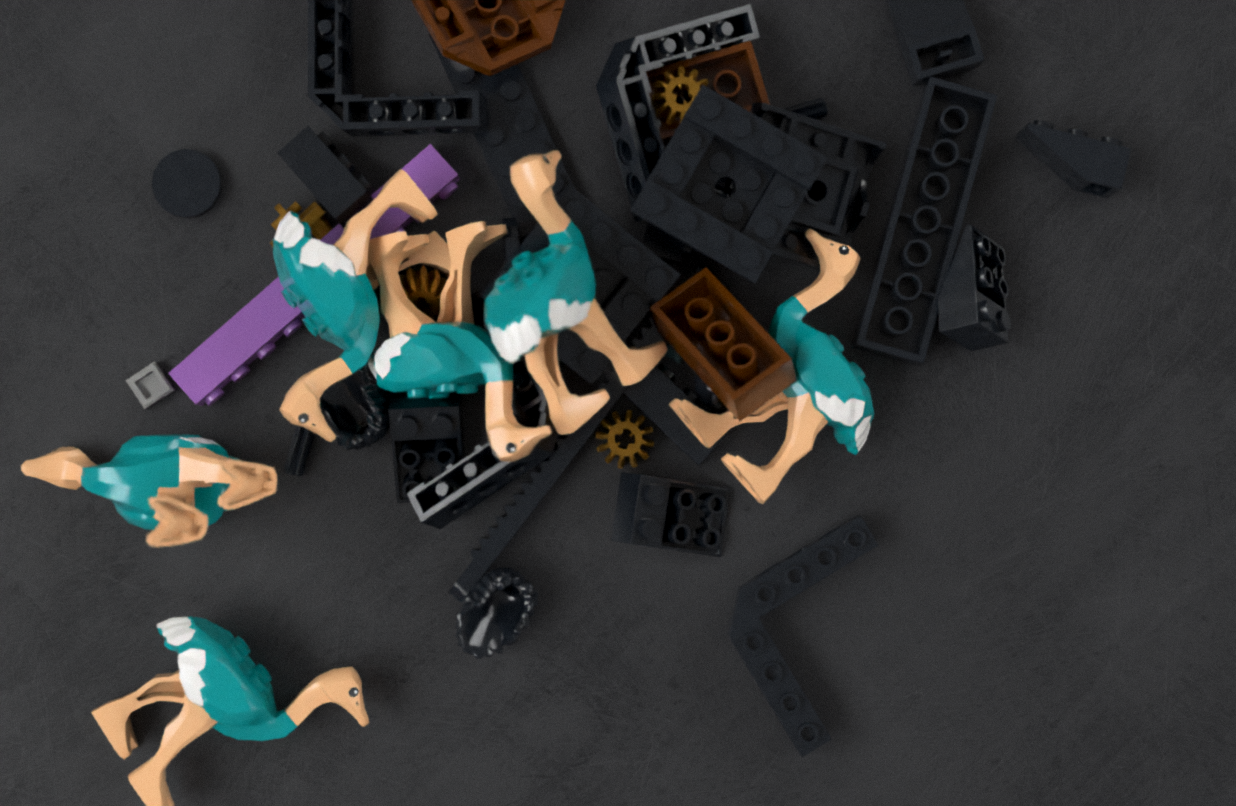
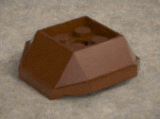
M411 0L443 56L489 77L551 49L566 0ZM490 3L494 8L486 9L480 4Z

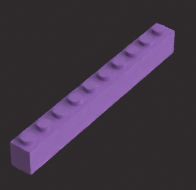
M431 144L402 168L431 204L439 198L446 200L458 189L456 184L460 180L458 174ZM383 186L371 195L373 199L380 193ZM389 208L376 222L371 231L370 239L405 231L404 228L415 220L416 223H419V221L399 208ZM338 224L320 241L333 245L342 236L344 228ZM279 277L168 373L196 405L203 406L206 403L210 406L224 394L222 388L231 380L234 383L240 381L251 370L248 367L249 364L257 357L260 360L266 358L276 349L277 346L274 342L282 335L286 337L291 336L302 326L303 323L300 320L305 315L298 306L292 308L284 299L281 293L284 288L280 284Z

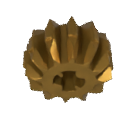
M678 67L677 78L669 70L664 73L668 84L663 81H656L655 88L662 93L653 94L652 101L663 103L656 109V113L660 116L669 112L666 120L668 125L674 122L675 117H680L681 123L701 86H708L707 79L695 82L698 75L697 70L693 69L689 77H684V67ZM681 90L687 91L690 102L687 103L684 100L683 104H678L676 102L677 96L674 93L677 91L678 94H681Z
M424 265L420 271L415 272L409 267L407 275L399 274L402 288L413 305L432 320L435 319V315L439 316L440 295L447 282L446 278L440 277L437 269L428 273Z
M631 410L626 411L625 422H621L619 413L615 411L612 413L616 423L614 426L605 419L601 421L602 426L608 429L609 433L596 432V438L608 440V443L599 445L597 451L603 452L610 448L612 452L605 458V462L608 464L615 455L620 456L617 463L619 469L624 467V457H629L633 468L637 467L638 464L634 454L638 453L645 460L649 457L647 452L640 449L641 445L647 447L654 446V441L642 439V436L652 433L653 429L652 427H646L640 431L638 427L645 420V417L642 415L633 424L630 422L632 418ZM623 430L631 431L630 437L633 435L635 437V443L628 444L627 449L619 448L620 442L615 443V436L622 435Z

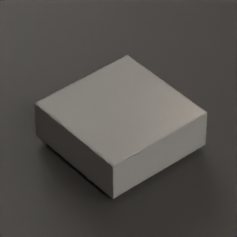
M155 361L126 380L146 410L176 391Z

